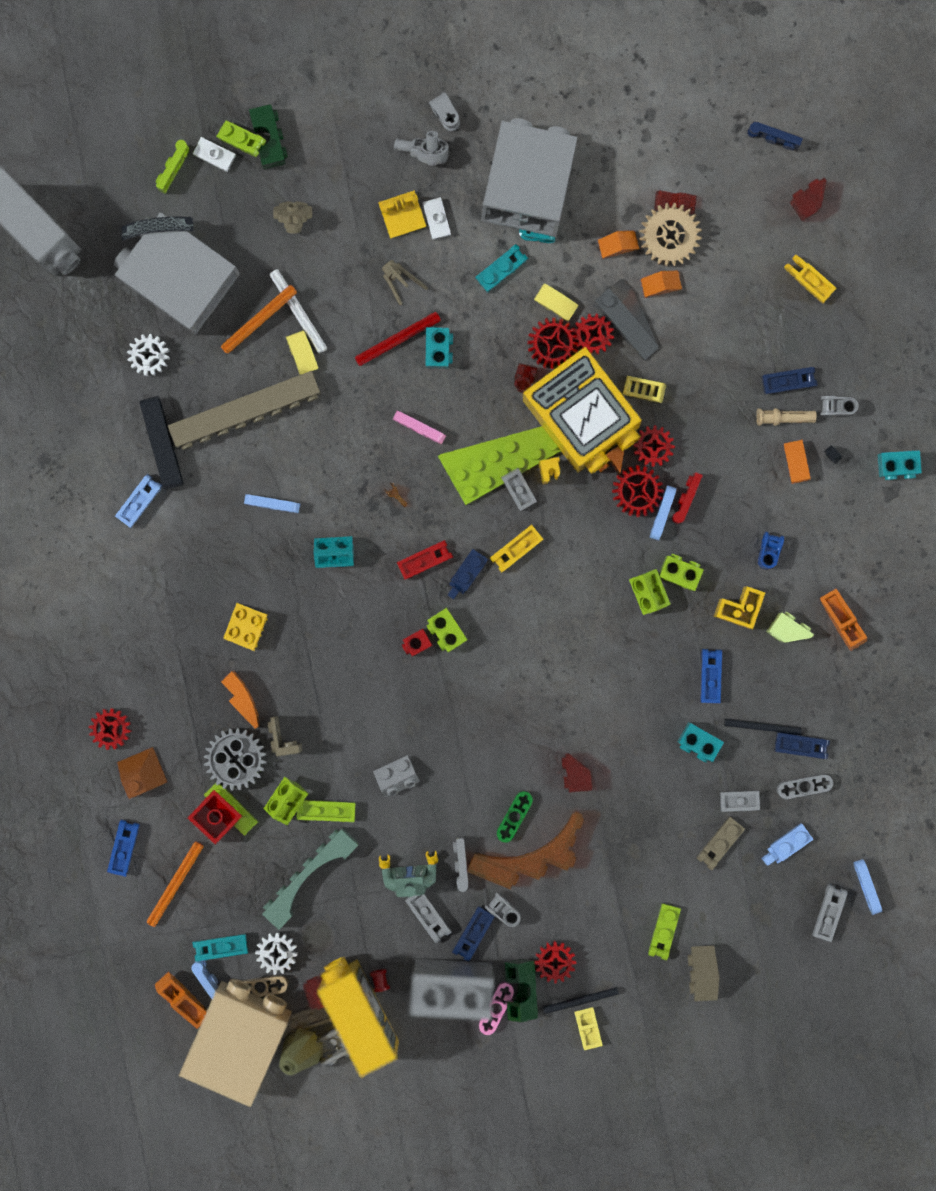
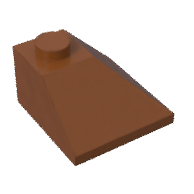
M153 747L117 762L121 782L128 799L168 782Z

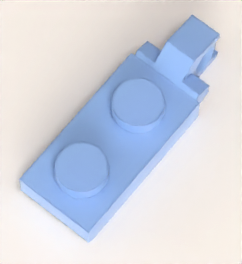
M801 823L773 842L768 848L769 853L762 857V860L767 866L774 861L777 863L784 861L811 842L813 838Z

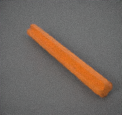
M292 285L285 288L221 345L222 350L227 354L230 353L296 295V289Z
M193 843L147 919V924L155 927L202 851L203 845L201 843Z

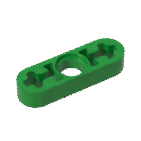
M520 791L514 798L497 829V837L501 842L511 841L533 802L529 792ZM524 795H527V800L529 802L528 804H523L521 808L525 809V811L522 812L520 809L515 808L514 805L516 804L517 806H519V804L521 803L519 797H524ZM513 811H517L520 814V819L517 822H512L509 819V814ZM505 821H507L510 825L516 826L515 829L510 827L509 837L506 836L505 838H502V833L500 831H505L508 826L507 824H504Z

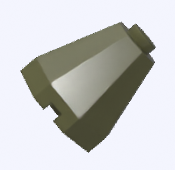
M298 1028L285 1037L279 1065L283 1073L292 1076L320 1062L323 1045L321 1042H317V1036L314 1032Z

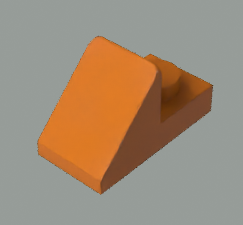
M618 446L607 453L606 456L610 459L609 462H611L617 473L620 474L624 451ZM609 464L604 465L599 471L602 472L607 469Z

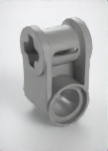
M445 92L428 102L432 111L447 131L453 132L459 128V115ZM451 118L454 122L451 123L448 119Z
M821 396L823 405L820 416H851L858 410L859 405L857 400L852 397ZM845 402L853 405L851 412L844 409Z
M498 892L495 893V897L489 905L486 904L484 906L492 915L499 918L509 927H515L520 922L521 915L518 909ZM508 913H515L518 917L517 920L514 922L508 921L506 917Z

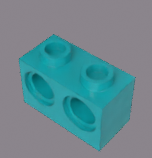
M426 327V368L449 369V364H453V352H449V345H453V333H449V328ZM442 334L445 337L444 342H435V336ZM437 353L445 356L442 362L434 360V356Z
M920 450L887 452L877 455L879 477H885V480H896L897 476H904V479L916 478V475L922 473ZM907 460L913 463L912 470H908L905 467ZM888 461L892 462L894 465V470L892 472L888 471L886 468V463Z
M353 537L314 538L315 568L354 566Z
M689 722L677 741L681 744V749L689 754L691 750L698 754L696 758L705 763L708 760L714 761L724 743ZM689 734L696 736V741L693 744H688L686 741ZM707 743H710L713 747L712 752L709 754H705L703 751V747Z

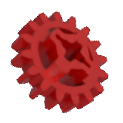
M597 313L594 318L590 314L587 315V319L581 317L582 323L576 322L575 326L578 329L573 331L578 336L573 339V341H578L576 348L581 346L583 349L586 347L590 354H592V351H595L596 355H599V350L606 352L605 346H611L608 340L614 339V336L610 335L614 328L608 327L611 322L605 323V316L599 319ZM591 322H595V323H596V324L593 325V326H588V325H586V324L591 323ZM602 326H603V328L605 329L606 337H605L604 335H602V332H601ZM596 328H598V329H597V333H596V336H597V337H593V339H591V340L589 341V339H590V333H589V332L592 333L593 331L596 330ZM581 332L585 335V342L581 339ZM594 343L601 344L597 347H590Z
M654 425L652 430H650L647 426L645 433L642 430L639 431L641 438L637 441L638 443L633 444V447L637 448L634 455L639 454L638 461L645 460V466L648 463H651V467H655V463L662 466V460L665 462L669 461L667 455L673 456L670 449H674L675 446L671 445L670 442L674 438H668L669 431L663 433L664 427L657 430L656 425ZM650 434V440L642 442L644 437ZM658 435H660L665 440V442H662L658 438ZM653 442H655V445H657L659 448H656L655 451H653V449L648 445H651ZM642 450H645L649 454V458L644 455ZM665 451V454L657 459L658 452Z
M111 708L108 713L107 709H103V714L100 712L96 713L98 718H91L94 725L89 726L90 729H93L89 736H95L92 742H100L99 748L105 745L106 750H109L112 745L113 749H117V744L120 746L124 745L123 739L129 740L126 734L132 732V730L127 729L131 722L125 721L128 716H121V710L115 713V709ZM106 716H113L117 719L110 721ZM99 724L101 725V730H100V732H98V725H99ZM112 725L114 728L112 732L108 733V726ZM121 725H122V734L119 733V730H120V726H121ZM110 737L114 742L105 741L104 738Z
M554 940L553 945L546 942L547 947L540 946L541 953L536 952V956L539 958L534 960L535 964L539 965L536 971H542L540 977L546 976L548 983L551 979L554 980L555 984H557V979L564 982V976L570 978L569 971H575L572 965L576 964V960L571 959L575 954L574 952L569 953L570 946L564 948V942H561L560 945H557L556 940ZM559 950L564 952L568 958L562 957L559 954ZM551 951L548 957H544L547 952ZM554 958H557L559 961L557 966H553ZM543 966L549 967L552 970V974L548 973ZM563 967H566L562 973H559Z

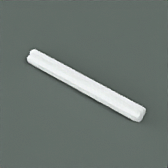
M278 269L270 273V277L281 293L288 287V284ZM294 295L287 304L317 352H324L327 346Z

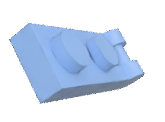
M149 474L142 479L115 515L116 518L130 528L133 527L154 497L163 488V485L160 482H155ZM147 485L152 488L149 493L144 490Z
M205 960L196 961L191 967L192 972L211 999H213L219 987L218 980L214 974H210L206 969L207 963Z

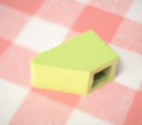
M785 612V614L778 613L766 631L783 643L812 638L814 635L810 632V627L804 623L800 625L794 621L795 617L788 612Z

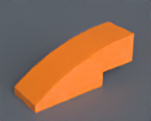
M837 589L820 598L828 616L850 651L867 642V636Z
M232 671L221 683L234 695L229 702L256 729L260 726V721L254 700L242 679L235 671Z
M167 972L155 984L157 993L170 1003L171 1008L198 1029L204 1020L207 1009L170 972Z

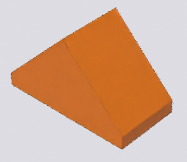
M635 230L617 231L598 239L602 259L639 250Z
M660 271L640 279L644 298L682 290L678 271Z

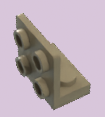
M278 716L271 717V721L268 722L269 733H273L274 738L271 741L272 752H276V756H282L303 751L302 743L297 744L296 740L282 744Z

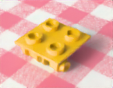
M415 190L378 202L390 239L426 227Z
M236 603L223 639L255 651V648L258 647L259 637H262L261 632L264 631L266 620L268 621V614Z

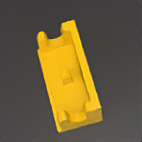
M559 457L539 462L543 485L548 484L553 473L555 480L559 477Z

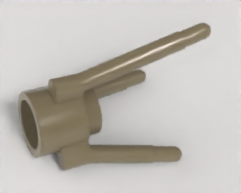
M394 260L389 261L382 268V271L385 273L383 277L388 282L399 305H402V301L391 279H398L405 287H408V284L400 276L401 272L425 290L428 289L425 284L405 270L400 263L396 264Z

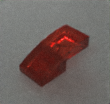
M658 190L655 195L654 210L658 211V205L665 209L666 203H668L670 208H672L673 203H676L677 209L684 205L683 211L691 209L689 215H694L697 195Z

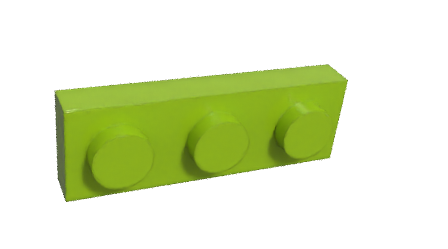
M215 783L204 796L207 797L215 790L242 815L234 826L245 836L259 821L227 789H223L222 784L217 786Z
M304 800L297 810V820L355 822L356 802Z

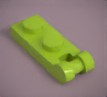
M227 120L216 136L219 140L253 157L258 156V150L266 142L263 137L255 135Z
M184 140L176 142L175 147L177 150L173 157L170 156L166 161V169L163 174L160 173L156 179L157 189L166 194L189 154V147Z
M665 903L661 904L648 951L649 956L654 957L656 955L667 961L681 908ZM657 944H664L663 949L657 948Z

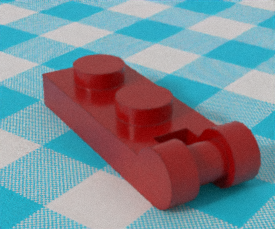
M695 472L693 476L689 475L685 486H688L687 491L681 494L678 501L681 504L678 512L672 515L673 523L679 524L684 521L702 479V474Z
M441 541L397 562L404 580L453 558L452 553H449L446 547V541ZM440 550L442 556L437 558L434 551Z

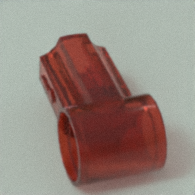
M522 363L518 364L514 383L518 392L523 393L531 387V384L533 385L537 371L536 367Z

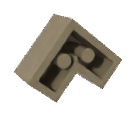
M691 947V955H687L688 966H692V971H690L691 982H689L690 994L694 995V1001L718 1000L719 972L715 947Z

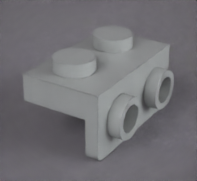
M408 755L373 771L380 790L385 797L395 796L399 791L412 788L416 783L420 782Z
M336 1028L316 1038L317 1042H321L323 1045L322 1059L320 1060L322 1067L333 1065L342 1056H350Z

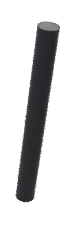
M733 719L724 720V726L797 735H801L802 731L801 727Z
M614 987L544 1006V1014L619 995L618 989Z

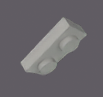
M518 468L501 477L520 511L537 502Z
M759 791L720 792L721 812L760 810Z

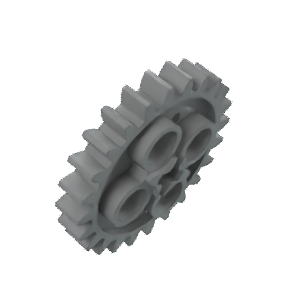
M231 728L229 729V734L221 731V738L215 735L217 741H209L212 748H206L210 753L204 756V758L209 759V762H206L204 766H210L206 773H213L210 779L214 780L217 778L216 785L218 786L223 783V789L230 785L231 791H234L235 786H237L238 790H242L243 784L246 788H249L248 782L256 784L254 777L261 778L258 772L265 771L261 764L267 763L262 760V757L267 755L266 753H261L264 746L257 745L260 739L253 740V733L248 737L247 730L241 734L239 728H237L236 733H233ZM235 741L241 742V749L239 751L232 749V744ZM224 746H227L234 756H239L238 761L246 769V773L241 770L238 764L231 763L233 758L226 752ZM220 753H224L227 758L223 764L217 761ZM248 755H251L254 759L253 764L250 766H246L244 763V759ZM232 768H237L239 774L236 778L232 779L229 772Z

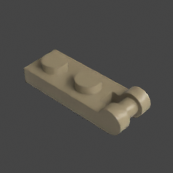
M729 816L701 850L696 859L700 862L703 861L707 864V868L713 870L745 828ZM710 851L715 853V856L713 858H710L708 856V853Z

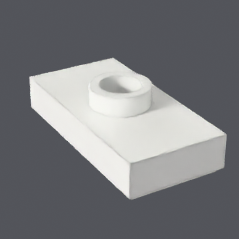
M202 137L193 152L194 156L225 172L229 171L236 157V154Z
M441 197L423 202L432 240L450 236L451 232Z

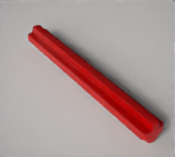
M434 312L355 356L357 364L362 366L426 330V327L437 324L441 321L440 316L437 312Z

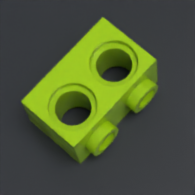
M672 554L665 557L659 576L660 579L695 591L703 569L699 568L700 564L689 561L688 564L682 561V557ZM669 563L676 564V573L672 574L668 571ZM688 570H692L695 573V578L692 581L687 580L685 577V573Z
M657 569L629 579L643 615L671 605Z
M447 608L427 620L429 624L426 626L432 635L436 633L440 639L437 643L442 651L447 650V652H450L467 641V638ZM439 617L446 620V626L442 629L437 628L435 625V621ZM450 633L454 634L457 638L456 643L453 645L447 644L445 640L446 636Z
M284 777L263 809L273 819L288 825L309 793L298 783Z

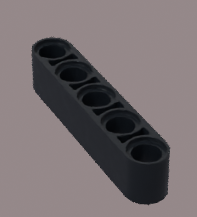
M159 396L140 400L141 411L163 488L166 491L183 486L182 474Z

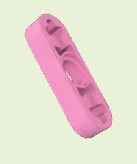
M396 411L393 420L441 445L446 437L443 433L402 412Z
M501 982L497 986L492 996V1005L499 1003L502 1006V1010L499 1013L491 1011V1016L494 1017L491 1021L492 1028L485 1030L483 1023H487L489 1020L480 1019L479 1029L483 1034L491 1035L495 1032L507 1009V1001L511 1000L514 995V988L511 983ZM507 986L509 987L508 991L510 992V994H505L503 1000L506 1001V1003H504L502 1000L496 999V996L500 998L502 995V991L500 989H504Z

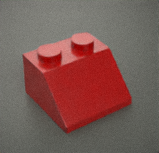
M213 790L187 819L216 845L242 815L218 792Z

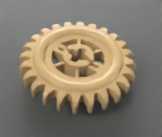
M666 203L665 209L658 205V212L651 209L653 216L645 215L648 222L641 223L646 227L639 230V232L645 234L639 240L646 242L641 247H648L645 255L652 253L651 260L658 257V264L662 260H665V266H668L669 261H672L673 266H676V260L683 264V257L690 260L688 253L696 254L693 247H700L696 243V240L702 239V237L697 235L702 229L696 228L700 221L693 222L696 214L689 216L691 209H687L684 212V205H681L679 209H677L676 203H673L672 208ZM674 220L675 222L673 226H668L665 221ZM677 222L682 225L684 232H679L675 227ZM663 224L668 230H675L676 233L674 234L675 240L678 242V245L671 238L666 239V236L668 234L666 232L667 230L663 227ZM659 226L663 230L662 235H656ZM680 234H685L684 240L681 243L679 236ZM658 237H662L666 242L665 247L659 244ZM668 243H673L676 248L667 249L666 247Z

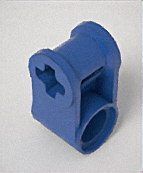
M765 531L758 557V565L762 569L768 570L777 565L784 543V536L770 535L769 532ZM766 555L772 559L770 566L766 565L763 561Z

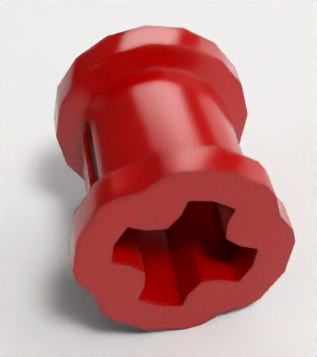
M386 969L370 972L374 982V992L390 989L385 975L387 973Z

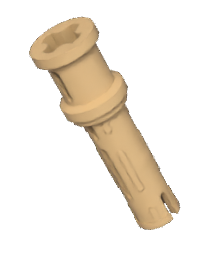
M758 408L756 416L757 425L773 424L777 426L780 423H815L816 411H780L777 408L773 410Z

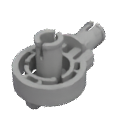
M428 131L425 139L415 138L412 141L396 138L394 150L411 153V157L418 158L419 161L430 166L444 164L448 160V143L438 138V132Z

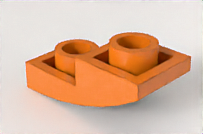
M803 440L784 443L791 483L811 480Z

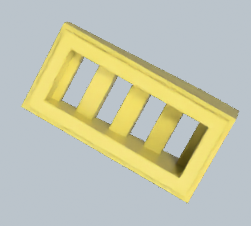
M627 376L623 395L662 404L666 385L656 381ZM634 381L636 382L634 392H630L632 382ZM640 383H642V392L638 394ZM648 385L651 386L649 396L646 395ZM659 387L657 397H653L655 388Z

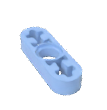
M666 486L663 500L660 503L650 533V538L659 541L676 493L675 487Z
M245 494L244 504L299 513L300 503Z
M861 859L853 862L872 915L882 912V907L865 861Z

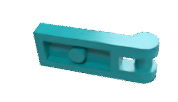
M515 244L478 274L475 279L488 293L529 258L526 254L523 255L520 247ZM513 255L517 259L514 263L509 259Z
M246 933L192 942L193 948L196 950L194 955L195 961L248 954ZM208 946L209 953H204L203 947Z

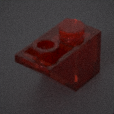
M825 177L820 181L818 178L808 184V189L805 191L800 189L792 195L793 199L790 204L802 222L818 212L822 207L827 181Z
M564 753L565 757L561 758L562 769H566L567 777H563L564 788H568L569 793L591 791L590 770L571 754Z
M321 974L305 981L303 984L311 1010L315 1008L320 1010L325 1007L317 992L323 979Z

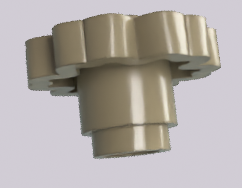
M288 201L275 206L273 216L274 219H278V222L284 223L286 232L295 234L301 232L303 222H307V219L312 218V207L300 201L294 203Z

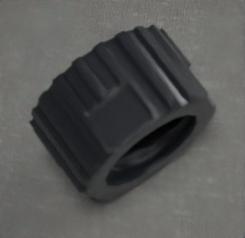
M832 445L824 451L825 455L834 464L842 459L841 454Z

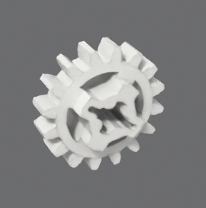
M142 334L141 340L135 338L136 344L130 343V346L133 348L132 351H127L131 355L128 361L133 362L131 368H137V373L139 374L144 371L145 376H148L149 372L155 376L156 370L163 372L161 366L167 367L164 361L170 359L169 356L165 355V353L169 352V349L163 348L166 343L164 341L160 342L158 336L153 339L152 334H149L148 338ZM154 344L159 347L161 353L154 350ZM149 351H150V353H152L153 355H155V356H149L148 359H147L145 356H143V355H145V354H148ZM137 358L142 359L143 366L138 363ZM159 361L155 366L152 367L153 363Z
M279 932L275 936L269 933L268 939L262 937L263 943L257 944L260 950H256L255 954L260 955V957L256 961L262 962L260 968L267 967L266 973L273 970L274 975H276L277 971L280 970L283 974L285 967L288 970L291 969L289 963L295 964L296 960L292 957L298 955V952L293 951L297 945H291L293 938L287 940L286 933L282 937ZM273 941L272 947L265 948L268 943ZM281 942H283L288 947V949H285L282 946ZM276 946L278 949V953H281L279 954L277 960L275 954L272 953L274 952ZM265 958H269L272 964H270ZM288 958L284 964L280 965L282 959Z

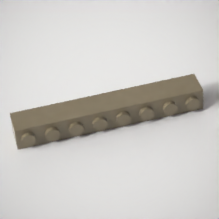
M309 371L170 424L168 428L175 446L178 449L186 450L193 447L192 444L200 441V443L211 440L210 437L216 434L218 437L228 434L229 429L236 428L238 430L247 426L246 423L250 421L254 423L260 422L265 419L264 416L278 415L282 413V409L287 407L289 409L300 406V402L305 400L307 402L315 401L321 395L313 372Z

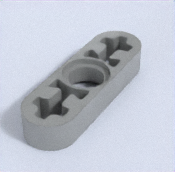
M819 774L783 781L778 784L777 793L783 799L823 793L831 790L833 780L826 774ZM822 778L828 781V784L825 785L826 788L818 785L815 786L817 790H814L812 779H815V783L822 782ZM803 781H807L810 784V789L807 792L800 790V784ZM793 783H796L795 787L798 794H795V790L788 791V795L781 792L784 789V785L788 788H793Z

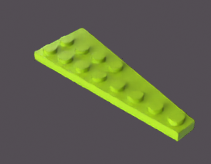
M541 426L439 455L438 458L464 504L468 505L503 485L504 482L501 477L518 468L522 474L538 465L540 461L549 459L561 451Z

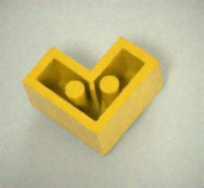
M744 587L738 604L723 598L719 599L713 617L747 629H753L765 592Z

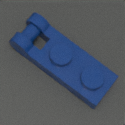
M702 649L700 702L721 703L722 650L708 651V649ZM708 659H715V665L708 664Z
M120 820L107 870L108 873L127 876L140 824H130L126 820ZM125 830L131 831L130 837L123 835Z

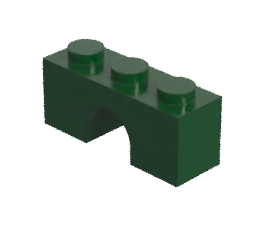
M271 104L249 109L255 133L265 131L270 134L269 142L258 150L263 169L286 165L285 158H288L286 147H282L280 141L284 137L282 129L277 128L276 121H279L277 109L273 110Z
M518 959L505 962L506 982L516 983L517 985L516 997L507 1001L508 1021L522 1023L538 1019L535 961Z

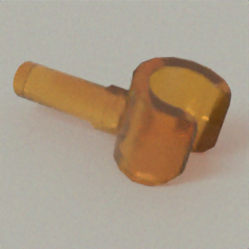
M390 483L393 487L392 491L389 492L384 488L389 497H394L404 507L408 505L398 494V489L393 483Z

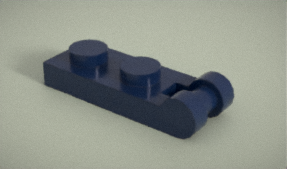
M753 122L747 131L748 136L751 138L759 136L770 144L778 143L783 145V148L791 151L794 149L798 150L803 139L759 122Z
M815 367L762 375L764 394L818 386L817 380L814 378ZM802 375H806V382L802 381Z
M777 732L774 751L828 759L827 746H830V740ZM815 744L820 745L819 752L814 751Z
M478 905L453 948L452 953L463 956L464 960L469 962L495 916ZM464 943L470 946L469 950L462 948Z

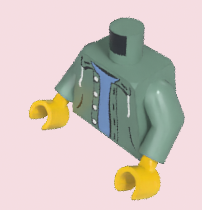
M429 851L426 852V859L429 865L391 869L389 868L390 856L387 855V861H382L381 856H379V866L383 869L384 886L391 891H395L397 897L424 895L426 889L436 881L435 864L438 862L437 852L435 851L433 857H430Z

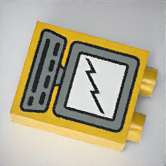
M586 347L523 392V402L577 473L585 468L591 474L595 473L610 461L605 454L616 445L624 451L641 438L636 430L639 429L642 420Z
M345 956L324 966L325 971L321 973L323 979L317 992L360 1077L395 1060L399 1040L358 959L348 964Z

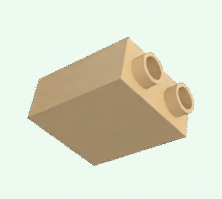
M230 979L229 983L221 981L179 1076L251 1107L292 1011L285 1009L287 1003L283 999L267 994L262 999L250 993L251 987L247 983L237 979Z

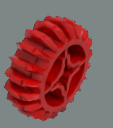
M555 317L552 318V323H549L548 318H545V325L540 321L538 322L540 329L537 327L532 328L536 334L529 333V337L534 340L527 341V345L533 346L528 349V352H535L531 358H539L536 362L537 365L544 361L543 368H546L549 363L551 364V370H553L554 364H557V367H559L561 362L564 363L567 361V358L569 359L573 356L570 353L576 354L578 352L577 349L573 348L578 345V342H573V339L578 336L571 335L575 328L567 329L570 325L569 322L563 326V319H560L558 324ZM548 329H555L552 336H540L542 332ZM561 331L566 335L569 346L560 341L559 334ZM555 335H557L556 343H558V346L555 345L552 351L549 352L551 347L548 341L552 342ZM537 341L547 347L546 356L540 352ZM557 350L566 351L559 358H551L553 352Z
M637 465L636 471H633L632 466L628 467L629 474L622 470L621 472L624 477L617 475L616 478L620 483L613 482V486L618 487V489L612 490V493H618V496H615L613 501L619 499L620 503L616 505L617 508L623 505L622 512L625 513L629 509V516H632L633 511H636V517H640V511H642L644 516H647L646 509L653 513L652 505L658 508L660 505L656 500H663V497L658 496V493H664L663 489H658L663 483H656L655 480L659 478V475H656L654 478L651 476L654 470L646 473V466L640 471V466ZM632 476L644 477L639 484H634L627 480ZM648 481L653 487L652 498L645 490ZM643 484L640 491L642 493V496L637 495L633 498V496L635 495V490L633 488L636 487L637 489ZM623 485L630 491V497L627 502L622 493ZM636 499L648 502L643 507L632 506Z

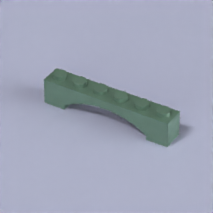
M343 827L340 831L335 829L329 836L331 840L327 845L322 843L316 850L318 854L313 859L309 857L303 864L305 868L300 873L296 871L289 879L291 883L287 887L283 885L276 893L278 897L274 901L270 899L263 907L265 911L262 915L278 930L294 914L291 911L293 900L304 880L326 862L339 857L346 859L359 845V842Z

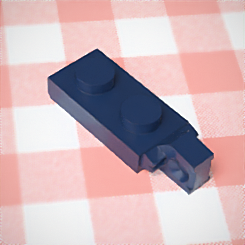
M472 549L451 579L449 585L453 588L448 593V596L454 600L459 592L464 594L488 559Z

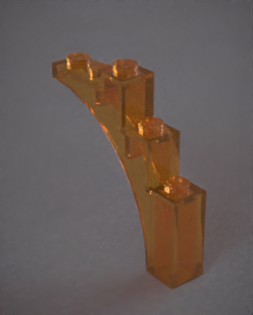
M574 810L568 823L560 833L546 845L533 852L513 857H494L474 852L467 872L511 889V886H516L519 875H517V872L539 880L541 876L544 877L548 868L545 865L546 863L568 871L569 867L573 868L577 858L574 856L575 852L570 850L569 846H574L577 836H574L576 829H580L583 824L584 818H581L582 813Z

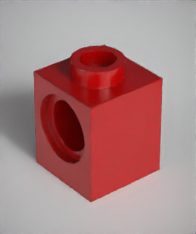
M424 629L403 639L404 644H402L407 655L411 654V656L432 646ZM413 638L421 640V647L419 649L411 647L410 642Z

